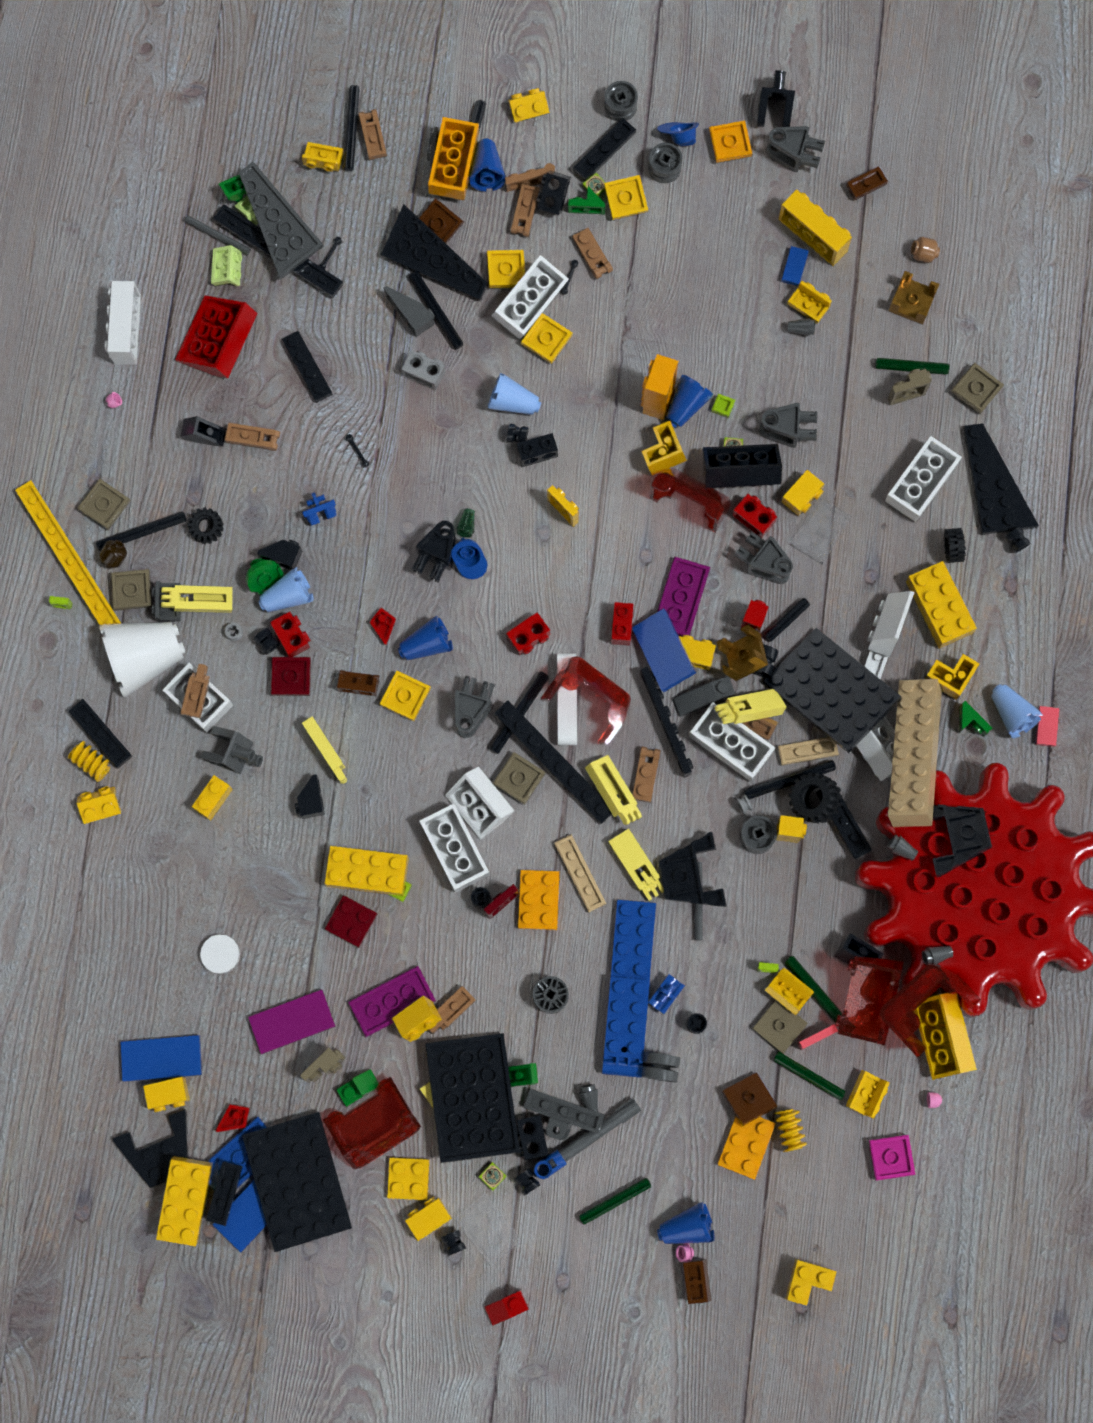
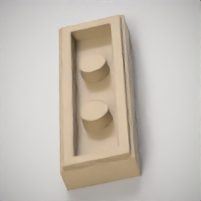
M829 737L778 746L781 766L839 755L837 744Z

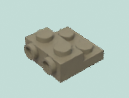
M915 369L909 372L905 382L895 383L888 396L889 405L924 396L932 382L930 372L926 371V369Z
M328 1048L300 1076L306 1082H316L323 1075L321 1071L329 1075L337 1073L342 1068L341 1063L346 1057L338 1049Z

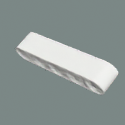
M557 653L558 745H577L576 653Z

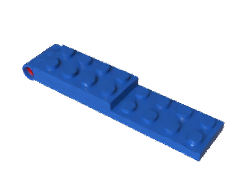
M617 900L602 1074L642 1078L656 903ZM623 1047L627 1049L625 1053L621 1051Z

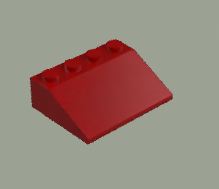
M204 295L175 360L208 374L229 378L258 313L246 302Z

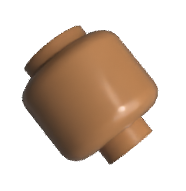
M919 237L913 241L911 246L913 258L925 263H931L940 253L937 241L931 238Z

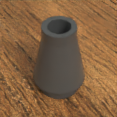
M806 318L788 321V332L805 336L814 335L815 320Z
M894 835L887 846L891 853L911 861L914 860L918 853L901 835Z
M950 945L926 947L921 953L923 962L926 966L930 965L933 967L953 957V950Z
M595 1084L579 1087V1095L584 1107L598 1112V1089L595 1087Z

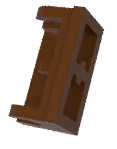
M340 670L337 689L339 692L377 697L380 676Z
M707 1260L683 1263L688 1304L712 1301Z

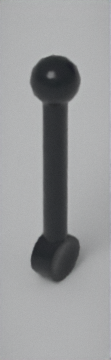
M336 237L334 239L335 243L333 247L331 248L324 262L320 263L319 266L323 269H326V264L330 259L331 255L333 254L334 250L336 249L337 245H340L342 243V239L340 237Z
M572 260L571 262L572 267L568 275L569 280L565 283L564 288L561 289L563 295L568 293V286L573 272L578 267L577 260Z
M348 434L346 436L347 442H350L362 461V466L368 467L369 461L365 460L353 441V436Z

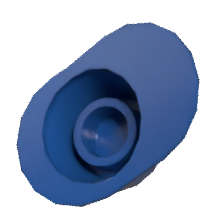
M670 122L658 126L657 130L661 133L670 134L675 144L689 146L696 143V128L699 126V123Z
M461 538L452 548V559L462 576L468 579H478L487 571V560L480 546L474 540Z

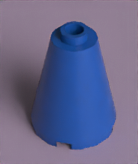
M484 138L477 143L469 180L471 186L476 190L486 192V189L492 188V191H495L505 184L506 176L495 142Z
M682 374L666 418L674 428L677 426L682 427L714 394L706 387L704 389L694 379Z
M438 616L433 617L400 643V648H398L400 656L407 660L452 651L453 643L452 640L448 641L447 635L449 633L441 618H438Z
M700 1202L661 1223L660 1229H657L659 1240L665 1244L710 1243L715 1241L714 1230H711L712 1219L704 1202Z

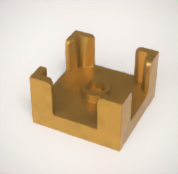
M904 271L889 312L923 324L939 284L933 281L930 282L929 286L911 280L913 277L912 273Z
M749 625L741 628V631L746 634L745 637L733 643L726 638L716 642L718 649L726 654L729 668L723 665V672L735 681L768 665L761 634Z

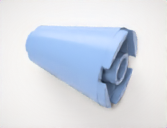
M502 373L497 378L495 388H493L488 403V408L492 410L533 415L534 412L538 413L541 406L538 396Z
M297 567L293 568L260 595L258 602L263 611L273 612L313 602V593L309 594L308 589L310 585L301 570L297 571Z
M1000 684L992 690L993 694L991 697L1011 738L1020 737L1019 733L1021 731L1027 733L1041 720L1039 716H1043V714L1009 686H1002Z

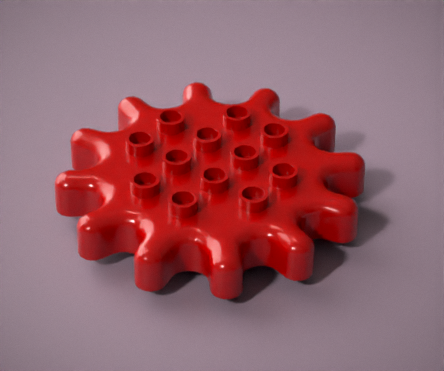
M991 763L981 772L978 790L972 795L958 793L948 775L943 771L936 770L934 805L938 806V804L949 807L965 806L984 809L992 848L937 878L933 858L953 854L946 819L932 821V826L893 827L888 817V806L881 810L876 818L878 830L890 840L894 835H901L918 851L916 857L911 861L905 857L893 854L892 859L888 861H865L855 871V881L860 887L880 891L888 900V912L886 915L871 922L864 930L865 941L873 947H882L892 942H900L906 945L911 952L912 962L902 977L903 989L911 995H917L927 990L937 977H947L957 985L963 1016L968 1018H974L984 1013L988 1004L989 991L994 985H1006L1013 991L1021 1007L1033 1010L1044 1005L1047 1000V992L1041 980V970L1045 964L1055 962L1072 973L1088 970L1093 964L1092 952L1079 942L1074 934V926L1079 917L1093 918V889L1086 887L1079 876L1081 864L1093 858V832H1084L1073 837L1065 836L1059 832L1055 825V816L1065 801V795L1062 789L1056 785L1045 786L1030 802L1026 803L1015 800L1008 791V770L1000 763ZM951 946L953 957L933 967L924 964L921 953L926 947Z

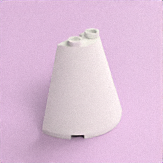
M172 622L99 625L100 632L103 634V643L123 697L129 696L184 658L183 654L186 653L183 643H178L176 637L180 635L177 625H172Z

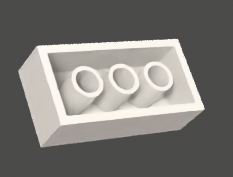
M540 255L495 310L492 317L517 338L521 339L569 278Z
M112 281V287L108 289V296L111 302L107 306V315L110 317L109 323H106L108 340L105 341V351L108 352L109 358L112 359L115 365H137L141 294L134 281Z
M930 436L889 492L885 502L917 522L957 467L962 457Z
M712 702L691 730L689 737L751 782L772 755L775 747L742 723L723 724L722 718L718 716L719 712H716L714 709L716 704Z
M455 804L420 820L455 893L490 875Z

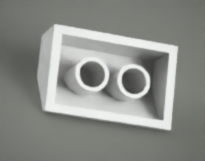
M914 592L891 593L887 595L886 600H881L878 608L881 611L880 616L876 615L872 625L876 628L874 631H870L867 639L870 642L868 650L890 657L898 641Z
M886 717L856 745L862 753L864 760L868 762L880 781L887 779L892 773L895 730Z
M479 766L465 773L445 794L447 799L452 804H455L460 815L480 840L501 825L514 812L513 808Z

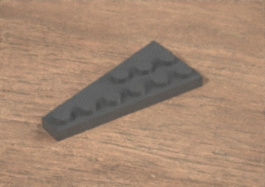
M251 162L239 172V175L281 280L323 247V243L258 166Z

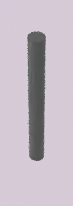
M189 215L186 216L184 220L186 223L249 255L251 251L249 247Z
M698 862L702 881V862ZM695 904V940L698 941L703 940L702 904Z

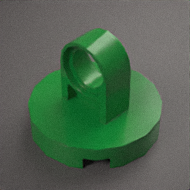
M259 558L250 563V568L245 576V582L251 592H258L261 595L280 580L284 573L275 561Z

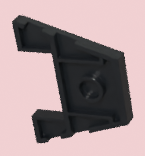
M934 805L933 821L946 819L953 851L952 855L933 858L937 878L992 848L983 808Z
M713 832L705 834L702 838L696 839L690 845L677 850L659 861L666 900L727 907L723 888L707 892L703 891L697 854L716 850Z
M186 1109L168 1116L175 1136L139 1151L136 1149L131 1132L113 1138V1142L150 1188L167 1182L170 1162L173 1156L188 1158Z

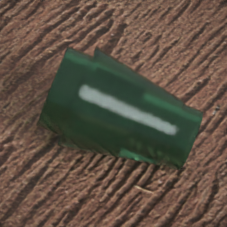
M464 509L456 530L457 534L461 537L470 538L475 532V511L473 509Z

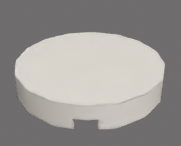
M227 935L211 936L201 948V961L206 969L213 973L223 974L230 972L239 962V946Z

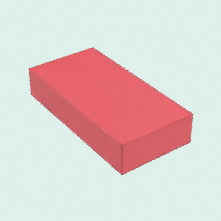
M1040 706L1038 710L1043 716H1039L1041 720L1037 723L1035 745L1055 747L1059 708Z
M835 1024L798 1042V1045L802 1050L836 1033L838 1030Z

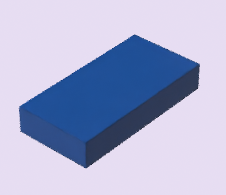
M791 246L781 282L799 286L809 253L808 250Z

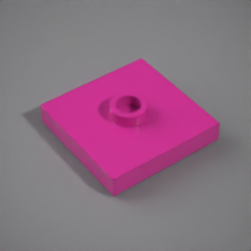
M909 1135L868 1140L875 1181L916 1175Z

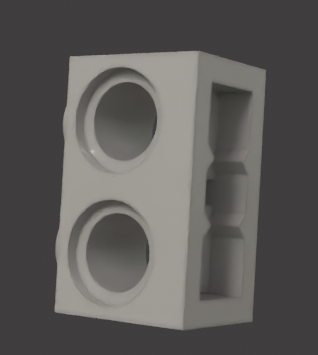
M412 350L401 369L403 376L434 390H437L446 372L442 361L436 358L432 360L423 352H414ZM415 362L421 364L417 368L412 367V364ZM430 370L437 371L435 375L428 374Z

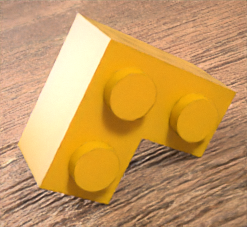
M670 421L653 427L659 444L642 451L652 476L687 461Z
M965 654L960 657L953 669L936 660L924 679H938L942 692L957 700L978 668L979 663Z
M795 1259L785 1299L807 1306L812 1286L832 1291L837 1271Z

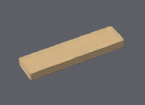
M572 834L555 842L554 844L588 912L590 913L606 905Z

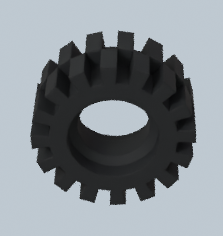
M204 507L203 510L197 509V513L193 512L191 514L192 518L189 517L188 530L197 542L201 541L202 544H206V542L211 544L212 540L216 542L218 540L217 537H221V531L223 532L224 530L223 521L216 511H213L211 508L207 510ZM208 519L212 521L213 527L210 531L202 532L199 530V524L202 520Z
M962 528L945 529L944 552L947 562H964L966 547Z

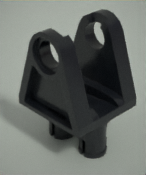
M775 70L773 87H762L757 127H764L767 102L772 97L782 98V101H785L782 127H790L795 91L784 88L786 71Z
M446 520L439 522L417 544L418 557L411 568L413 572H418V574L422 575L427 562L430 561L435 565L428 578L432 581L435 579V582L439 583L444 570L451 571L453 564L452 548L456 543L454 526L451 522ZM448 526L450 529H441V527Z

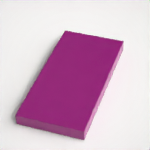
M674 556L657 612L664 608L678 636H690L711 567Z
M419 966L348 1003L367 1038L393 1024L392 1018L420 997L425 996L433 1001V1003L436 1002V999Z
M323 990L248 1017L261 1054L336 1027Z

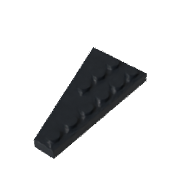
M403 204L381 255L478 300H482L488 283Z
M984 424L965 425L963 430L981 534L1010 532L1019 527L1023 530L1038 528L1039 525Z

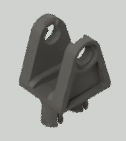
M807 126L776 127L769 134L767 154L797 173L801 165L818 169L821 157L806 154L804 149L809 148L822 152L825 140L810 137L808 135L810 127ZM780 134L783 138L773 139V135ZM771 146H774L775 148H777V149L780 150V151H779V152H774V151H772Z
M800 403L768 410L762 415L759 433L766 439L791 448H796L797 442L800 440L816 441L817 429H800L799 424L800 422L817 423V411H801ZM763 427H764L766 430H769V431H772V432H771V433L765 432V431L763 430Z
M752 531L745 541L759 550L758 553L754 556L740 546L734 556L748 565L747 573L749 575L777 584L786 583L793 569L792 561L772 536L765 541Z
M465 676L461 691L456 690L455 724L461 737H472L491 712L492 702L490 699L495 684H488L487 681H484L478 697L472 695L477 679L472 677L470 681V676ZM464 723L470 724L468 728L461 727Z
M213 726L211 734L229 741L230 744L224 756L203 751L200 757L202 760L241 774L245 763L256 767L261 766L263 756L257 755L254 750H251L253 746L251 740L239 732Z

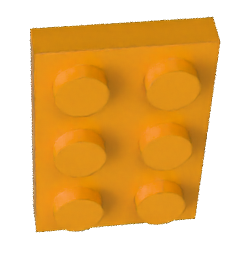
M521 870L518 929L557 930L560 871Z
M735 1116L717 1165L755 1180L776 1123L759 1117L742 1126Z

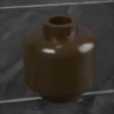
M119 540L107 541L99 553L101 563L110 569L121 566L127 556V550Z

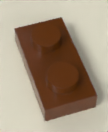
M878 166L848 181L846 186L854 200H857L887 185L888 180Z

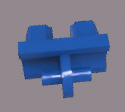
M315 492L311 493L313 499L306 502L308 506L313 504L316 506L302 511L311 526L320 523L317 512L324 510L327 519L337 516L334 499L319 504V502L326 499L324 494L316 497Z
M669 974L648 1003L662 1014H665L685 985Z

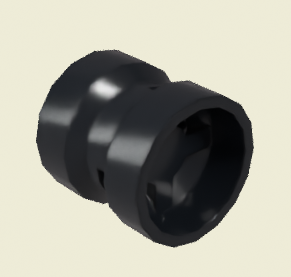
M510 423L506 442L512 443L515 441L520 443L526 441L529 427L522 426L520 428Z
M1021 527L1014 529L1005 536L1007 542L1011 543L1014 553L1023 550L1031 544L1029 539L1023 535L1024 531Z
M269 628L263 629L253 638L256 644L261 646V650L265 655L271 653L280 645L279 641L272 637V632Z
M478 887L472 891L471 900L475 907L484 909L490 904L491 896L486 888Z
M695 1013L688 1018L687 1028L691 1033L700 1034L706 1029L707 1020L702 1014Z
M530 1168L514 1178L516 1184L521 1186L524 1196L541 1185L538 1180L534 1179Z
M459 1230L440 1237L442 1243L447 1247L446 1253L448 1256L466 1249L465 1244L461 1242Z

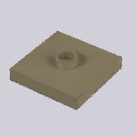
M974 362L951 392L981 414L1003 388L1004 384Z
M99 479L77 508L109 530L131 500L102 479Z
M149 569L111 573L114 611L152 607Z
M513 752L492 784L525 805L546 772Z
M775 1000L752 1029L779 1052L784 1054L808 1023Z

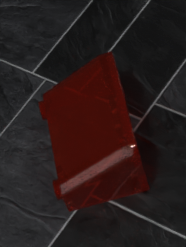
M668 468L655 477L650 489L651 500L658 503L663 497L671 499L674 492H677L704 506V517L709 522L708 529L714 533L717 532L730 508L731 503L728 496L713 488H706L704 483L674 468Z
M855 956L853 960L850 959L847 971L851 972L845 1006L842 1015H838L836 1027H839L838 1034L885 1045L903 970V961Z
M391 1076L379 1082L376 1088L378 1093L376 1096L348 1114L344 1115L342 1112L334 1111L323 1119L342 1156L353 1169H359L417 1133L421 1127Z

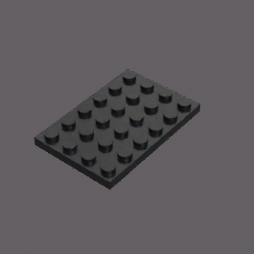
M817 628L772 672L771 677H767L764 680L765 685L779 693L783 700L847 753L902 699L896 691Z
M504 1033L425 1043L440 1164L519 1153L520 1148Z
M319 1112L242 1135L274 1252L352 1228Z

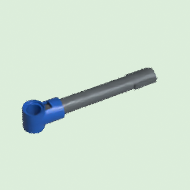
M633 1098L616 1109L613 1114L605 1118L599 1134L588 1130L560 1151L555 1150L539 1161L534 1167L535 1175L540 1179L550 1177L567 1165L566 1162L621 1123H625L638 1114L641 1109ZM545 1164L548 1166L549 1172L546 1176L538 1174L537 1168L539 1165Z

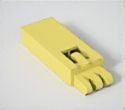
M175 585L174 588H161L162 593H169V595H161V600H169V602L161 603L163 608H174V611L232 613V587ZM181 594H193V601H188L187 596L181 597Z
M771 689L727 698L724 704L716 705L714 709L716 712H719L718 716L722 718L723 724H738L782 715L787 706L779 693Z
M313 716L302 723L340 783L345 784L347 778L342 772L345 769L344 764Z
M609 755L593 761L585 767L614 817L619 815L624 825H628L630 822H634L642 817L641 812L636 806V800Z
M630 829L625 830L608 841V844L639 892L642 891L648 901L652 900L649 894L650 891L655 897L659 896L655 888L658 887L661 893L664 892V888L659 881V874ZM641 866H643V868L645 869V871L640 873L641 876L644 878V881L640 879L637 872L635 871L639 869Z

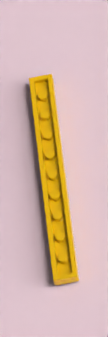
M30 480L17 488L15 491L99 625L122 624L34 483Z

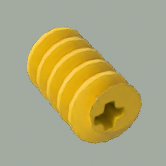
M82 741L72 749L68 759H71L73 763H77L79 768H83L85 773L89 772V776L95 777V780L99 782L108 774L111 768L107 766L109 760L106 759L102 762L103 755L95 757L98 751L94 750L90 753L91 746L89 745L84 748L86 742Z
M790 1109L774 1113L781 1115L776 1119V1122L782 1123L778 1130H782L784 1133L779 1136L786 1139L781 1145L788 1147L783 1153L802 1149V1147L807 1145V1142L801 1141L805 1134L799 1133L803 1126L797 1125L802 1119L795 1117V1115L800 1113L799 1110Z

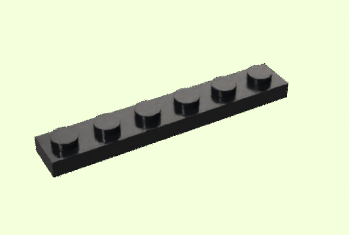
M648 667L642 668L640 675L684 778L690 776L693 764L690 758L686 759L684 754L686 751L685 745L682 740H678L676 735L679 733L675 723H671L669 707L667 705L664 706L662 699H664L663 693L660 688L657 689L654 683L657 680L653 672L649 671Z

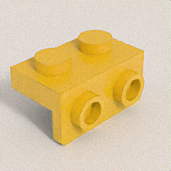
M539 88L528 90L529 94L526 95L521 93L511 95L508 103L510 104L514 122L550 113L543 90L539 91Z
M307 142L305 154H302L303 165L308 168H323L328 172H339L344 152L343 148Z
M801 281L787 304L807 318L815 320V323L818 324L829 310L832 300L827 294L817 291L809 282Z
M105 786L96 792H84L77 797L76 804L83 824L121 814L115 787Z
M785 968L780 970L765 989L771 997L776 999L794 1015H797L814 993L812 989Z
M861 1070L846 1107L874 1119L880 1110V1104L883 1097L887 1094L890 1083L867 1071Z

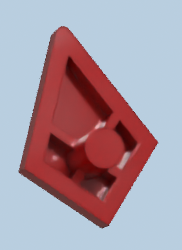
M380 608L371 619L370 624L382 642L387 645L396 618L383 608Z
M229 1105L216 1132L246 1128L250 1108Z

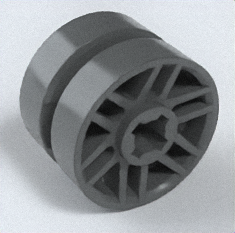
M616 81L610 84L605 91L604 102L605 112L608 117L619 122L622 118L627 121L635 115L638 103L636 88L626 81Z
M660 143L650 152L649 174L659 183L666 184L675 181L681 173L682 153L674 144Z
M764 816L749 818L744 823L740 832L742 846L753 854L767 852L771 849L777 838L775 824ZM760 832L761 837L756 838V833Z
M554 976L544 977L534 986L533 1000L540 1011L546 1014H555L562 1011L567 1005L569 992L566 984L561 979ZM549 992L555 994L552 999L547 997Z
M645 1052L643 1062L650 1064L651 1067L644 1066L641 1077L677 1083L678 1072L670 1069L679 1068L681 1058L667 1054Z

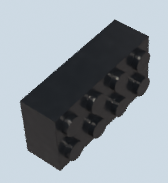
M778 444L703 447V472L706 488L772 486L781 484L782 462Z

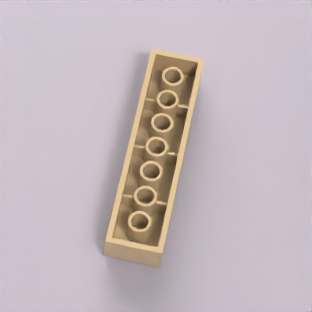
M938 679L899 681L898 694L902 699L897 703L888 817L893 827L932 826L942 690Z

